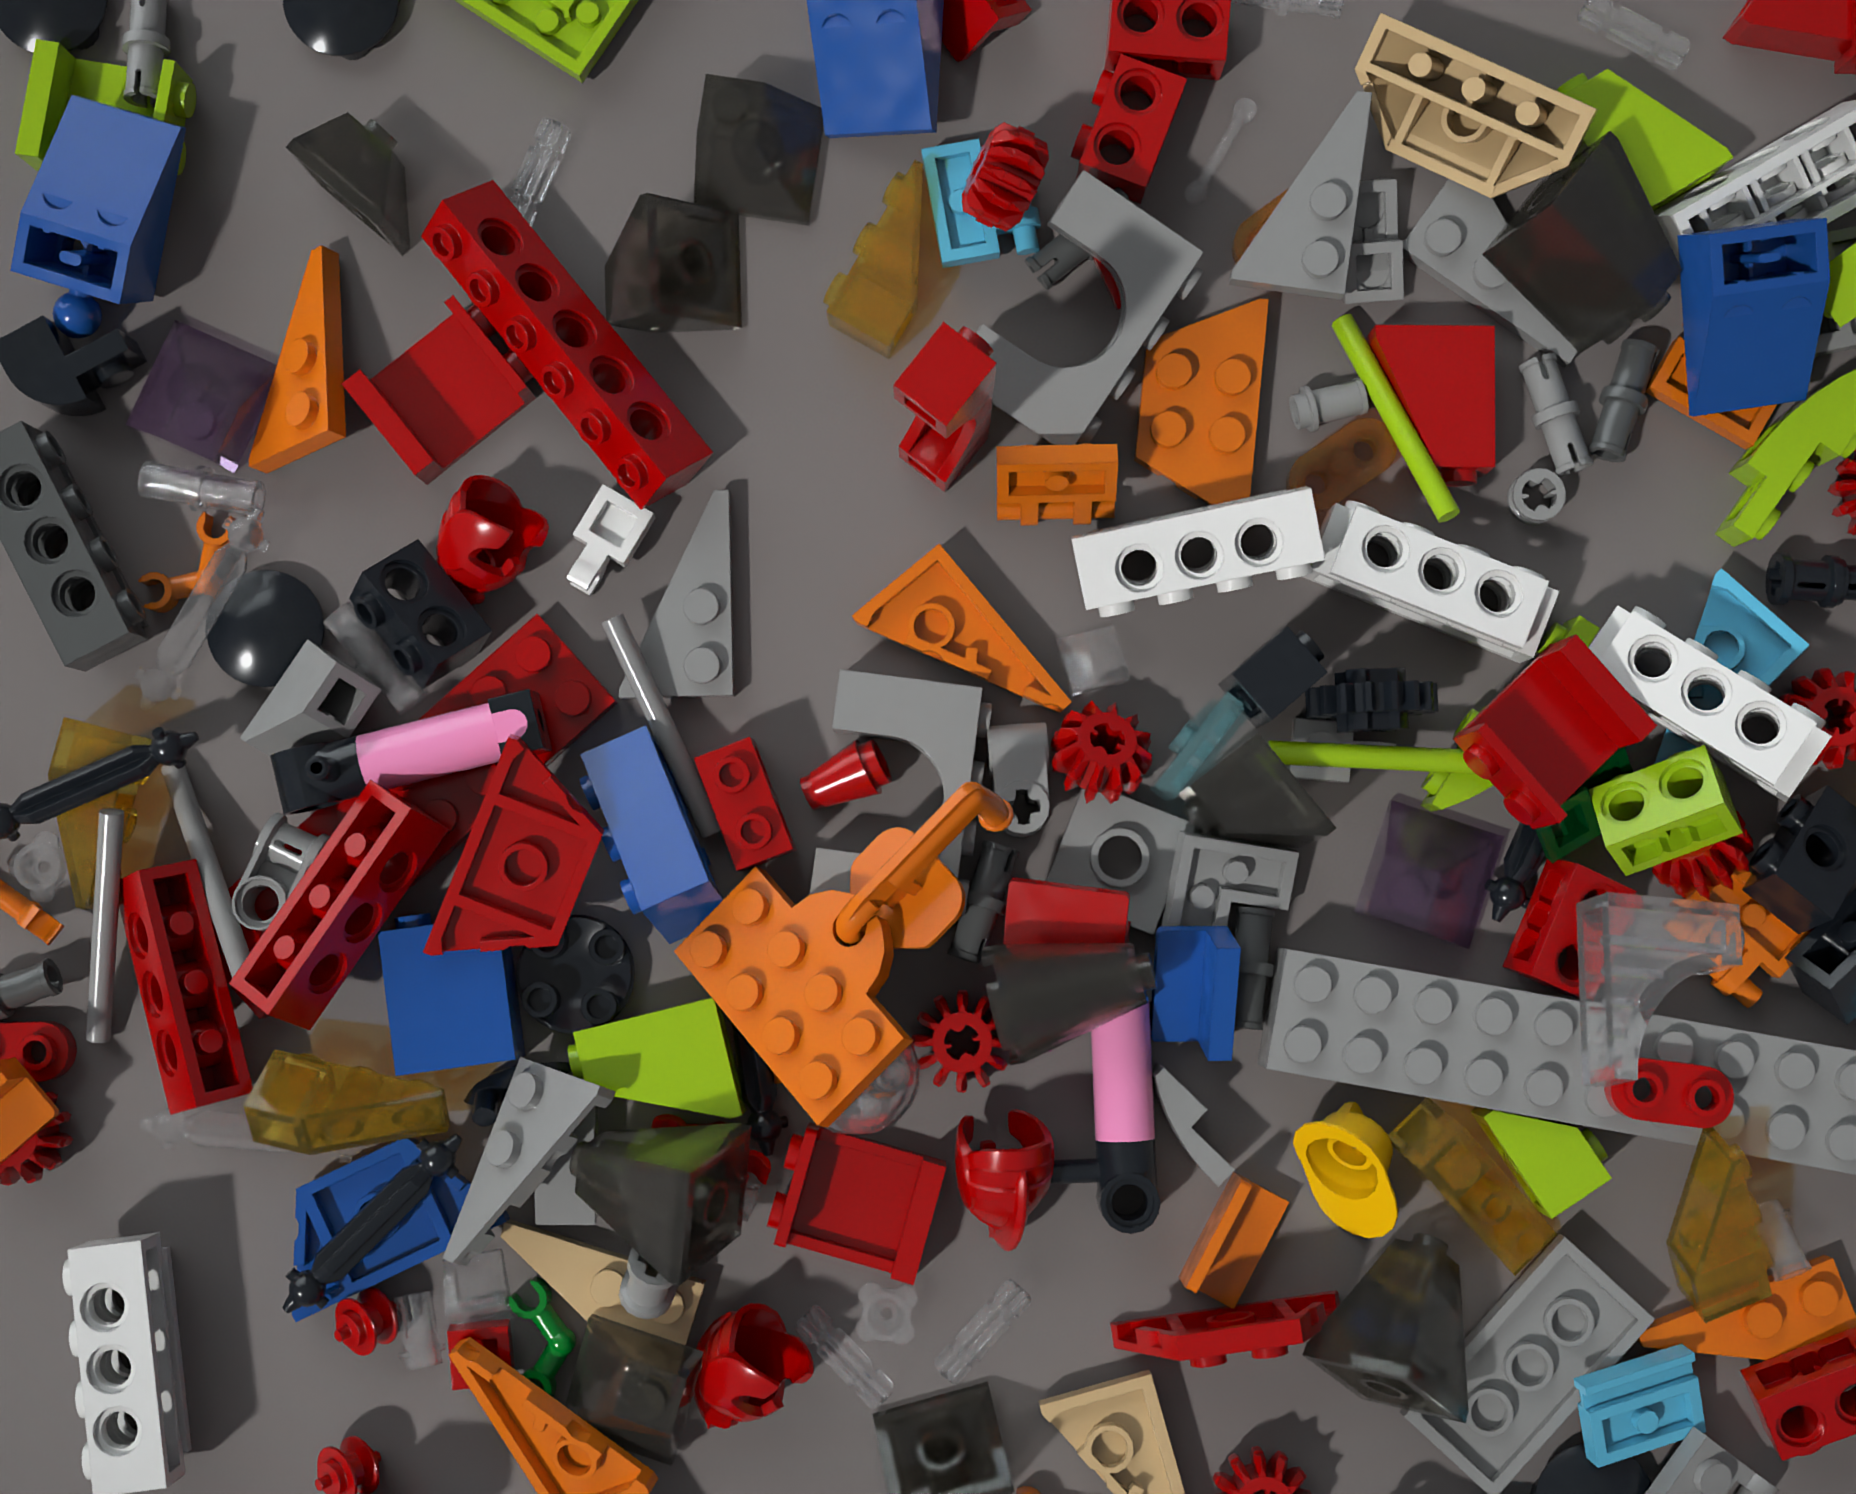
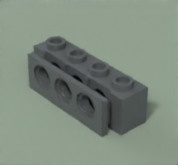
M19 421L0 431V540L64 666L86 672L149 639L144 631V628L149 626L146 621L145 611L136 595L130 590L119 568L118 558L111 545L103 537L93 517L91 505L83 491L76 484L66 464L64 452L54 436L48 431L43 433L23 421ZM41 487V494L33 503L34 494ZM68 537V546L65 552L59 555L60 545ZM92 589H95V599L92 605L86 609V597Z

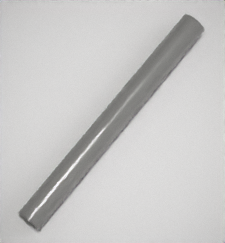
M623 613L602 622L601 624L702 838L720 831V826L701 778Z
M163 765L161 772L190 857L197 860L209 912L233 978L250 951L241 925L233 914L232 899L186 766L177 769L175 766Z
M115 808L99 810L86 1029V1040L93 1043L110 1041L112 1030L124 811Z

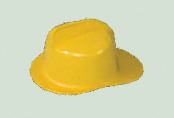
M1351 1101L1344 1103L1338 1111L1329 1114L1322 1121L1305 1123L1295 1131L1293 1145L1303 1165L1312 1193L1321 1210L1337 1226L1353 1235L1375 1238L1383 1237L1395 1227L1399 1213L1396 1196L1388 1177L1393 1146L1385 1130L1371 1118L1366 1117L1358 1103Z

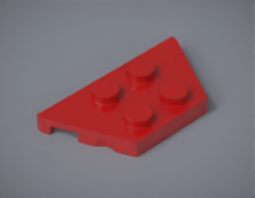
M510 734L506 741L423 950L425 954L435 956L443 955L445 951L480 949V952L505 950L509 946L522 945L527 948L558 946L605 830L527 744L516 735Z
M1337 1290L1236 1304L1234 1309L1222 1306L1111 1322L1110 1326L1113 1346L1116 1349L1176 1361L1190 1360L1191 1367L1205 1368L1225 1364L1227 1362V1354L1251 1351V1356L1255 1359L1284 1356L1289 1353L1288 1345L1305 1343L1342 1316L1339 1294Z

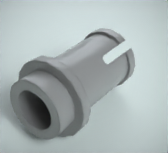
M1359 378L1311 390L1309 386L1300 387L1298 394L1290 395L1289 397L1290 413L1295 427L1298 430L1307 428L1309 432L1318 431L1319 424L1356 415H1366L1369 409L1367 392L1362 380Z

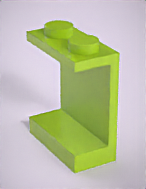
M36 39L15 154L33 169L39 171L71 95H78L184 127L186 118H191L195 111L197 98L195 85L192 83L193 80L176 61L163 59L155 108L150 105V96H147V108L137 107L126 102L123 97L126 86L127 66L76 59L59 42ZM183 142V148L177 175H180L185 167V142Z

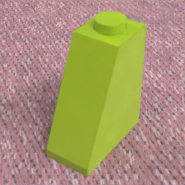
M1608 68L1589 80L1585 73L1578 74L1556 89L1598 109L1572 164L1616 234L1711 178L1733 159L1727 147Z
M712 997L573 1032L575 1044L568 1045V1058L573 1076L616 1091L614 1097L730 1119L742 1116L747 1111L742 1098L740 1080L724 1013Z

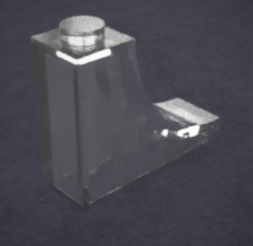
M1606 892L1576 903L1583 1086L1608 1087L1638 1080V1060L1643 1035L1652 1014L1666 994L1691 975H1709L1743 965L1742 951L1745 944V935L1740 925L1739 904Z

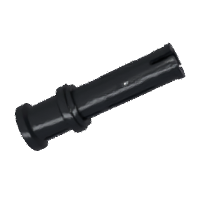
M1776 552L1772 555L1766 571L1765 584L1768 601L1773 605H1785L1788 600L1817 601L1819 606L1823 608H1834L1836 605L1842 604L1844 600L1856 601V565H1847L1844 559H1840L1839 556L1825 555L1821 560L1792 559L1789 553Z

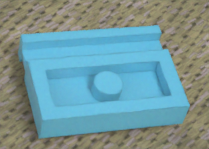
M1681 1343L1573 1378L1574 1386L1579 1390L1581 1402L1577 1404L1586 1458L1597 1468L1684 1440L1693 1426L1702 1433H1705L1706 1426L1699 1379L1693 1374L1692 1362L1696 1361L1695 1353Z

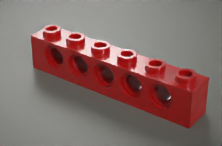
M491 180L443 199L421 237L640 510L687 485L710 458L713 451L496 182Z

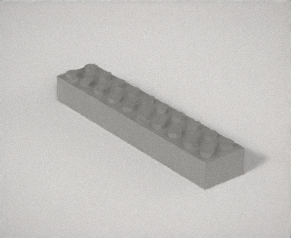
M1279 947L1276 949L1273 977L1270 984L1257 1061L1258 1065L1266 1069L1856 1175V1050ZM1631 1056L1704 1065L1719 1070L1728 1078L1734 1091V1104L1729 1116L1722 1123L1711 1128H1696L1636 1120L1619 1114L1610 1106L1604 1092L1605 1077L1612 1065L1623 1058ZM1646 1078L1638 1079L1633 1086L1635 1098L1643 1100L1650 1093V1083ZM1702 1086L1695 1093V1102L1699 1108H1705L1709 1105L1712 1099L1711 1091L1707 1086Z

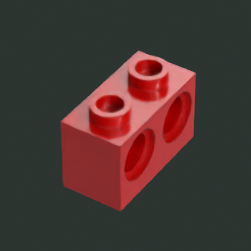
M1110 0L1104 70L1115 71L1120 55L1123 54L1182 77L1220 80L1226 62L1231 0ZM1135 14L1143 15L1151 21L1153 28L1146 32H1136L1128 28L1124 19ZM1188 20H1200L1208 25L1211 33L1205 37H1194L1185 31L1182 24Z
M1123 54L1120 55L1114 73L1103 70L1091 102L1094 105L1100 106L1093 127L1082 124L1071 153L1072 158L1080 160L1076 179L1085 170L1111 189L1121 188L1127 194L1129 200L1141 204L1181 101L1187 78ZM1131 91L1141 92L1147 96L1151 105L1144 110H1132L1124 105L1121 96ZM1107 145H1120L1128 151L1131 159L1120 165L1110 164L1103 159L1100 150Z
M749 736L694 758L736 871H745L797 851L754 739Z
M1547 859L1502 967L1561 994L1591 1002L1595 990L1602 985L1608 972L1607 962L1617 937L1625 930L1631 917L1630 906L1637 891L1578 863L1557 860L1552 863ZM1588 893L1590 899L1589 907L1583 915L1581 904L1584 896ZM1566 948V962L1559 970L1558 958L1562 950Z
M1856 1327L1740 1370L1763 1428L1782 1461L1795 1456L1813 1454L1825 1445L1856 1434V1386L1851 1390L1843 1392L1847 1387L1856 1384ZM1799 1406L1794 1411L1785 1413L1788 1409Z

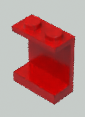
M454 295L444 302L453 314L370 379L359 369L341 383L413 474L426 485L431 483L536 399L525 384L534 376L511 349L501 355L489 340L497 330L475 304L465 310Z
M1575 634L1550 644L1468 723L1453 740L1464 751L1463 759L1467 766L1479 777L1490 780L1505 797L1503 803L1507 811L1522 824L1530 825L1532 829L1560 823L1568 815L1560 806L1619 748L1642 742L1657 725L1578 635Z

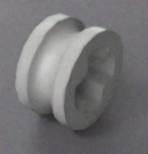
M1535 468L1524 472L1511 483L1507 491V505L1510 513L1517 520L1525 524L1537 525L1548 521L1561 511L1566 500V489L1563 481L1556 473L1542 468ZM1540 483L1548 490L1543 499H1550L1548 507L1540 505L1532 510L1524 503L1529 494H1522L1524 486L1531 489Z

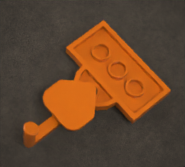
M970 781L962 784L915 833L906 828L895 827L879 834L854 860L851 866L850 893L836 890L810 894L795 905L766 870L755 866L674 950V953L818 1126L828 1128L913 1042L911 1037L878 1001L876 995L889 977L894 949H926L931 947L959 919L964 910L965 891L963 885L940 860L938 855L977 815L981 826L992 832L1002 831L1012 823L1014 813L1010 803L978 782Z

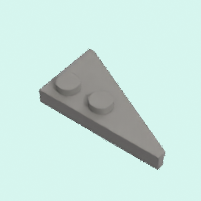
M1357 91L1232 269L1229 285L1342 300L1346 289L1372 92Z
M1448 179L1403 242V257L1541 353H1555L1557 364L1565 368L1570 364L1578 351L1493 198H1489Z
M729 490L713 491L639 646L663 699L735 697L731 493ZM625 675L619 688V698L622 700L637 699Z
M520 1057L443 1259L451 1263L467 1266L475 1255L481 1254L495 1238L490 1227L509 1205L520 1208L550 1174L555 1161L560 1156L567 1154L579 1140L574 1133L575 1128L595 1105L606 1108L613 1100L616 1091Z

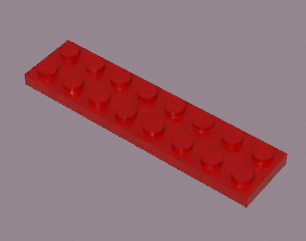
M536 614L418 720L488 703L490 698L530 689L539 693L553 750L539 754L537 757L548 766L618 702L539 614ZM498 762L389 789L409 800L449 829L407 891L469 837ZM358 797L344 800V802L334 806L316 810L297 828L317 837L324 833L331 836ZM285 844L286 849L302 855L301 850ZM241 878L228 888L231 899ZM267 888L263 890L255 901V911L263 921L273 917L278 909V896L273 889ZM212 921L226 981L229 984L232 976ZM240 923L249 951L251 952L265 931L249 929ZM230 985L259 1019L269 1016Z

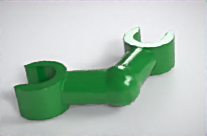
M535 1276L531 1279L530 1283L539 1295L540 1301L538 1306H526L517 1293L509 1296V1305L518 1317L531 1319L548 1342L534 1367L525 1370L522 1375L527 1379L539 1380L543 1384L544 1391L553 1397L556 1391L555 1377L568 1354L575 1348L576 1336L564 1324L551 1306L552 1292L549 1284L542 1278Z

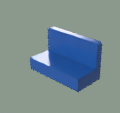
M1161 926L1157 928L1150 1014V1032L1153 1041H1198L1208 1061H1232L1241 947L1228 926Z

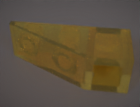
M916 159L906 175L898 171L892 178L882 199V203L887 205L886 210L877 225L870 221L865 225L852 251L858 258L848 275L839 272L835 276L823 300V303L829 306L826 311L829 326L887 359L891 357L918 310L923 163Z
M64 717L48 771V780L56 779L131 745H150L152 739ZM149 776L56 816L75 907L84 910L93 909L99 810L115 808L124 811L123 843H127L131 839L137 824L138 814L133 805L139 785H144Z
M274 1049L243 1105L253 1142L306 1155L447 1132L450 1126L443 1088L435 1087L431 1083L420 1079L409 1081L379 1074L375 1070L364 1066L353 1068L323 1061L319 1057L308 1053L293 1054Z
M1425 1098L1388 1134L1394 1150L1513 1275L1516 1276L1557 1235L1467 1129L1430 1098Z
M1714 1127L1702 1129L1666 1241L1677 1286L1704 1323L1772 1296L1766 1270L1773 1267V1262L1765 1243L1758 1235L1756 1225L1761 1224L1763 1219L1754 1197L1748 1191L1746 1180L1752 1178L1750 1164L1742 1149L1736 1143L1728 1145Z

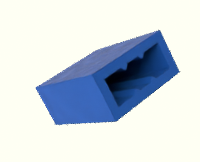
M431 913L394 918L395 930L378 932L396 1076L516 1060L526 1056L512 946L499 951L480 952V949L445 951L443 955L435 956L425 954L423 950L434 925L431 921Z

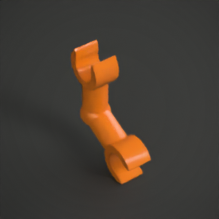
M204 511L196 523L197 534L204 542L198 571L175 577H168L158 572H149L143 575L138 580L139 582L147 586L163 583L165 587L164 596L159 601L150 602L143 607L157 613H166L177 605L179 599L200 594H213L219 591L223 584L222 573L227 549L234 546L241 535L239 521L229 516L225 533L221 537L213 538L211 534L213 516Z
M0 878V909L14 918L22 928L27 929L44 943L50 945L64 928V925L46 913L38 902L29 900Z

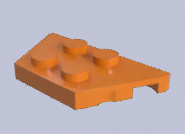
M1260 298L1164 334L1150 351L1146 348L1144 351L1134 461L1157 476L1163 475L1174 482L1181 491L1196 500L1200 498L1209 505L1250 497L1269 299Z

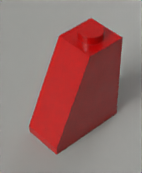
M1747 0L1722 38L1733 45L1836 61L1852 46V0Z
M1375 325L1365 339L1445 484L1450 487L1476 485L1477 477H1483L1495 468L1494 325Z

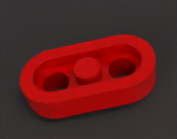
M55 1021L0 1022V1060L16 1057L36 1082L56 1079L64 1075L72 1067L77 1054V1045L73 1034L64 1025ZM36 1041L43 1043L46 1048V1057L41 1063L37 1062L31 1053L32 1046Z
M1631 1056L1623 1058L1612 1065L1604 1082V1092L1610 1106L1619 1114L1636 1120L1696 1128H1711L1719 1125L1729 1116L1734 1104V1091L1728 1078L1719 1070L1704 1065ZM1640 1078H1646L1650 1083V1093L1643 1100H1637L1633 1094V1086ZM1702 1086H1707L1712 1094L1711 1102L1705 1108H1699L1695 1102V1093Z

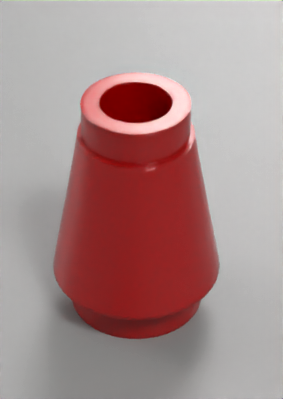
M873 739L862 744L855 740L811 771L809 775L800 778L803 794L814 811L822 807H829L881 794V787L892 782V775L887 761L878 744Z

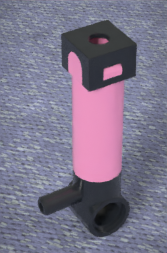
M527 689L490 698L488 703L333 742L314 743L274 753L270 755L283 813L284 815H294L340 804L344 800L356 798L370 779L387 789H392L496 763L500 759L510 734L520 737L536 755L553 750L539 693Z
M1124 958L1123 964L1086 960L1087 1000L1090 1005L1096 1158L1054 1160L1051 1184L1097 1183L1096 1199L1098 1208L1109 1226L1122 1233L1134 1234L1144 1231L1154 1223L1159 1214L1161 1203L1157 1190L1149 1010V1001H1152L1150 958ZM1124 1185H1136L1143 1190L1144 1198L1141 1207L1136 1212L1127 1215L1115 1211L1112 1207V1197L1115 1191Z

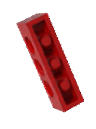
M370 779L229 984L267 1015L311 1030L449 829L409 800Z
M191 859L141 869L120 879V913L170 1115L254 1093L197 860Z

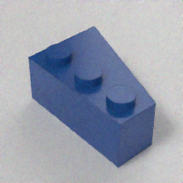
M645 725L580 754L588 775L579 778L591 808L594 811L601 808L608 826L603 828L605 831L602 841L613 862L622 860L628 878L620 881V886L629 908L634 915L643 912L666 941L672 944L689 936L720 904L724 897L716 886L709 868L712 863L705 847L701 848L688 817L690 813L656 739Z

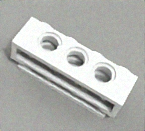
M1856 100L1845 101L1643 217L1667 269H1680L1677 235L1776 222L1775 217L1783 212L1786 218L1781 221L1827 218L1828 224L1856 207ZM1834 183L1836 189L1828 193L1826 187Z
M1307 486L1274 491L1091 530L1088 533L1071 536L1086 610L1098 608L1100 617L1115 616L1134 611L1133 600L1156 595L1159 605L1186 601L1194 598L1192 588L1216 583L1218 593L1253 586L1252 575L1275 571L1277 580L1305 576L1313 573L1311 563L1325 560L1312 489ZM1253 525H1265L1271 534V542L1268 549L1258 556L1244 554L1241 548L1243 533ZM1195 537H1203L1210 540L1213 547L1210 561L1200 568L1187 567L1181 560V551L1184 544ZM1134 550L1147 551L1155 559L1153 572L1143 580L1129 579L1121 570L1124 557Z
M1348 500L1345 506L1335 503L1326 512L1320 528L1325 560L1311 563L1313 573L1301 577L1515 662L1522 663L1534 658L1559 594L1558 590L1548 587L1549 581L1543 575L1524 567L1510 566L1492 559L1489 554L1477 548L1463 544H1454L1439 538L1432 531L1419 525L1407 522L1401 523L1383 516L1376 509L1360 502ZM1368 543H1378L1385 548L1389 557L1388 567H1380L1372 563L1367 553ZM1425 564L1435 566L1442 573L1444 580L1442 590L1431 587L1424 579L1423 569ZM1481 586L1490 588L1497 595L1498 609L1496 612L1487 609L1481 602L1479 595Z
M1617 605L1589 646L1594 655L1652 720L1695 747L1705 745L1713 758L1786 803L1832 737L1821 730L1826 721L1800 704L1793 703L1792 706H1789L1770 694L1772 689L1766 683L1750 673L1740 670L1737 674L1717 662L1718 655L1701 643L1691 638H1687L1684 642L1664 629L1666 624L1645 609L1635 606L1630 613ZM1659 653L1668 659L1670 668L1661 676L1647 677L1637 670L1635 664L1644 654ZM1708 684L1720 691L1723 702L1715 709L1701 710L1690 703L1688 693L1698 685ZM1752 717H1763L1774 725L1776 737L1766 744L1753 743L1744 736L1741 724Z
M160 1232L88 1241L67 1250L68 1259L64 1262L62 1272L65 1292L67 1295L72 1296L75 1320L71 1322L69 1328V1345L73 1356L79 1357L81 1381L76 1387L75 1404L79 1417L85 1418L87 1442L82 1450L83 1473L85 1478L92 1482L93 1494H125L165 1489L186 1474L183 1453L192 1450L170 1246L161 1247ZM114 1290L123 1297L124 1310L120 1309L116 1304ZM120 1351L129 1358L131 1370L122 1364ZM126 1413L134 1418L138 1430L130 1426Z

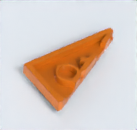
M323 245L311 250L249 456V467L266 474L346 437L344 387L341 384L344 382L339 253Z
M940 544L936 545L852 615V619L856 624L1055 712L1061 713L1072 703Z
M1822 1255L1657 1318L1637 1341L1642 1347L1665 1349L1682 1343L1694 1353L1768 1360L1856 1327V1315L1834 1259L1827 1255Z
M468 1337L459 1341L448 1354L537 1494H649L659 1479L652 1469L473 1338Z

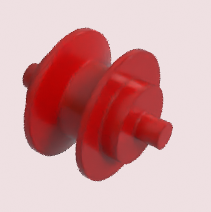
M374 1287L360 1291L357 1300L353 1298L341 1300L335 1310L337 1329L334 1332L335 1339L338 1342L342 1341L350 1350L361 1356L372 1353L376 1348L377 1342L380 1344L393 1342L398 1334L396 1312H398L399 1308L397 1303L390 1301L384 1293Z
M357 1436L345 1438L340 1445V1450L333 1446L322 1449L317 1460L318 1479L315 1480L317 1490H323L326 1494H357V1491L361 1494L373 1493L379 1485V1462L381 1461V1455L378 1451H373L364 1440Z

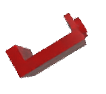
M811 1122L806 1127L804 1136L793 1133L783 1166L785 1169L794 1171L788 1194L776 1192L767 1227L778 1229L774 1245L785 1248L787 1244L861 1264L891 1273L890 1279L914 1285L946 1171V1160L833 1128L818 1126Z

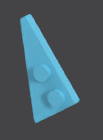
M1722 568L1715 574L1694 640L1717 654L1719 657L1717 662L1737 674L1740 670L1748 672L1770 687L1808 649L1809 644ZM1708 684L1698 685L1688 693L1690 703L1701 710L1715 709L1723 702L1720 691ZM1666 728L1655 764L1666 760L1677 752L1690 751L1697 747Z

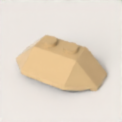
M1380 13L1355 67V72L1360 85L1363 86L1364 92H1372L1370 110L1386 150L1489 198L1498 197L1570 167L1598 109L1383 13Z

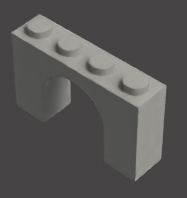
M1085 170L1079 174L1047 223V226L1100 261L1114 278L1120 294L1121 314L1117 330L1110 343L1101 353L1085 363L1072 367H1054L1034 359L984 324H981L976 331L992 347L994 352L990 358L997 363L992 404L1053 445L1090 443L1103 422L1095 414L1108 395L1115 400L1122 395L1136 373V370L1130 367L1129 363L1141 345L1149 351L1153 348L1170 320L1162 316L1163 312L1175 295L1184 300L1203 273V270L1195 265L1204 253L1203 251Z
M840 669L832 729L836 733L896 740L909 744L921 751L932 762L939 774L943 787L944 804L962 784L973 781L982 785L985 762L973 761L976 737L987 738L992 703L981 702L982 687ZM974 820L938 855L940 860L957 878L961 855L973 856L977 821ZM816 848L810 894L828 890L850 893L851 866L861 853ZM959 879L965 891V906L961 914L965 915L969 880Z

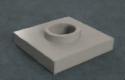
M1081 788L1046 881L1126 891L1130 895L1128 921H1131V927L1154 935L1167 899L1179 831L1193 833L1196 824L1123 795H1120L1119 800L1114 801L1110 805L1100 792H1097L1095 799L1086 804L1085 789ZM1118 835L1129 837L1135 841L1142 855L1141 866L1138 871L1130 878L1122 880L1113 879L1106 875L1100 868L1098 861L1099 849L1102 844L1110 837Z

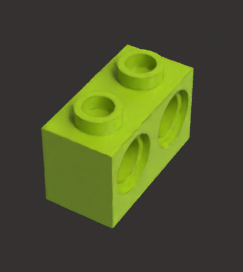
M1705 745L1690 751L1677 752L1664 761L1633 773L1618 775L1607 783L1589 789L1605 847L1625 876L1743 833L1724 775Z

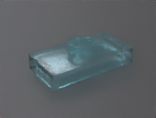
M1226 692L1218 699L1199 725H1196L1189 719L1168 746L1176 755L1149 789L1164 801L1175 799L1242 713L1244 704L1232 694Z

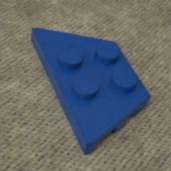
M411 1134L296 1188L295 1218L299 1223L298 1237L294 1241L293 1266H297L299 1272L311 1270L316 1254L403 1167L419 1162L421 1151L416 1147L419 1141ZM459 1172L452 1179L447 1175L434 1176L429 1193L343 1279L326 1284L325 1296L329 1299V1302L322 1309L314 1305L310 1307L302 1306L292 1311L295 1322L444 1252L471 1182ZM506 1210L490 1227V1229L498 1225H501L510 1219Z

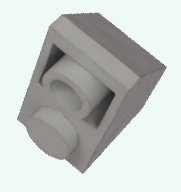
M307 639L240 738L269 756L294 747L349 738L382 689L353 666Z

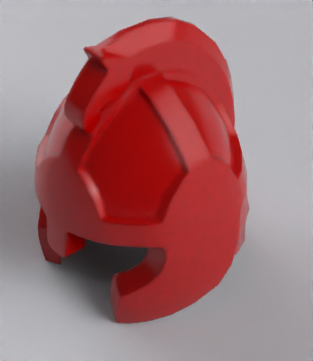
M485 475L470 476L463 481L458 491L454 493L448 509L443 514L438 530L436 561L471 605L480 604L485 599V592L493 591L509 584L523 572L526 566L527 554L533 547H541L549 531V524L541 513L536 510L523 508L516 493L504 482Z
M1013 1109L1008 1112L1009 1133L1021 1143L1023 1148L996 1149L995 1142L983 1140L980 1141V1150L972 1152L969 1144L973 1139L974 1117L965 1115L960 1120L957 1129L955 1147L956 1176L961 1198L967 1209L981 1222L988 1225L989 1237L994 1239L1003 1250L1012 1251L1016 1249L1021 1241L1028 1215L1037 1207L1041 1199L1045 1197L1050 1187L1054 1168V1142L1051 1132L1036 1116L1023 1110Z
M749 1303L742 1306L736 1312L729 1311L720 1316L707 1328L699 1340L693 1356L691 1370L693 1396L701 1416L707 1424V1428L710 1429L716 1426L727 1429L737 1425L738 1421L750 1422L778 1411L784 1407L782 1400L785 1380L790 1379L792 1383L798 1384L807 1382L813 1375V1359L806 1344L798 1336L789 1334L778 1312L765 1304Z

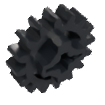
M1401 667L1348 669L1346 672L1334 673L1335 685L1312 687L1305 692L1306 718H1312V720H1337V733L1391 732L1398 729H1409L1408 716L1439 712L1437 683H1433V681L1419 682V680L1406 681V668Z

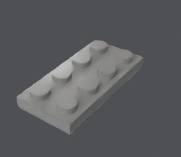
M1558 1234L1399 1412L1487 1494H1500L1578 1407L1577 1403L1581 1402L1580 1393L1574 1386L1573 1378L1615 1365L1655 1319L1565 1236Z

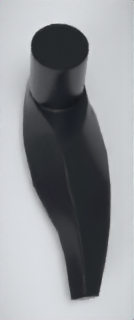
M569 1062L539 1063L564 1073L572 1072ZM516 1066L490 1074L476 1083L469 1091L464 1102L473 1105L472 1120L475 1124L486 1127L496 1121L497 1105L504 1100Z

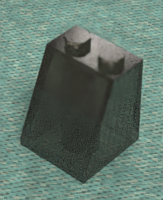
M1611 131L1577 154L1570 167L1553 173L1539 182L1482 254L1579 353L1601 340L1607 345L1613 343L1627 331L1637 318L1647 322L1655 317L1671 300V295L1667 290L1682 271L1619 139Z

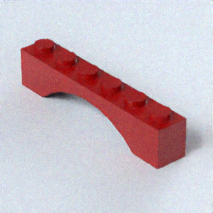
M943 321L893 384L894 398L916 415L898 446L899 457L942 491L946 492L988 439L997 363L990 358L994 352L992 347L981 336L965 326H962L956 332Z

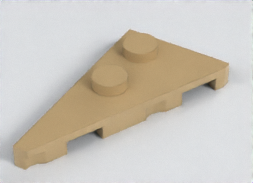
M511 1219L505 1222L500 1237L661 1394L670 1396L706 1280L684 1274L673 1302L665 1314L652 1319L638 1318L625 1310L619 1298L620 1285L627 1270L629 1256Z
M1149 1369L1039 1400L1042 1415L1059 1430L1076 1449L1081 1459L1102 1478L1107 1488L1113 1494H1185Z

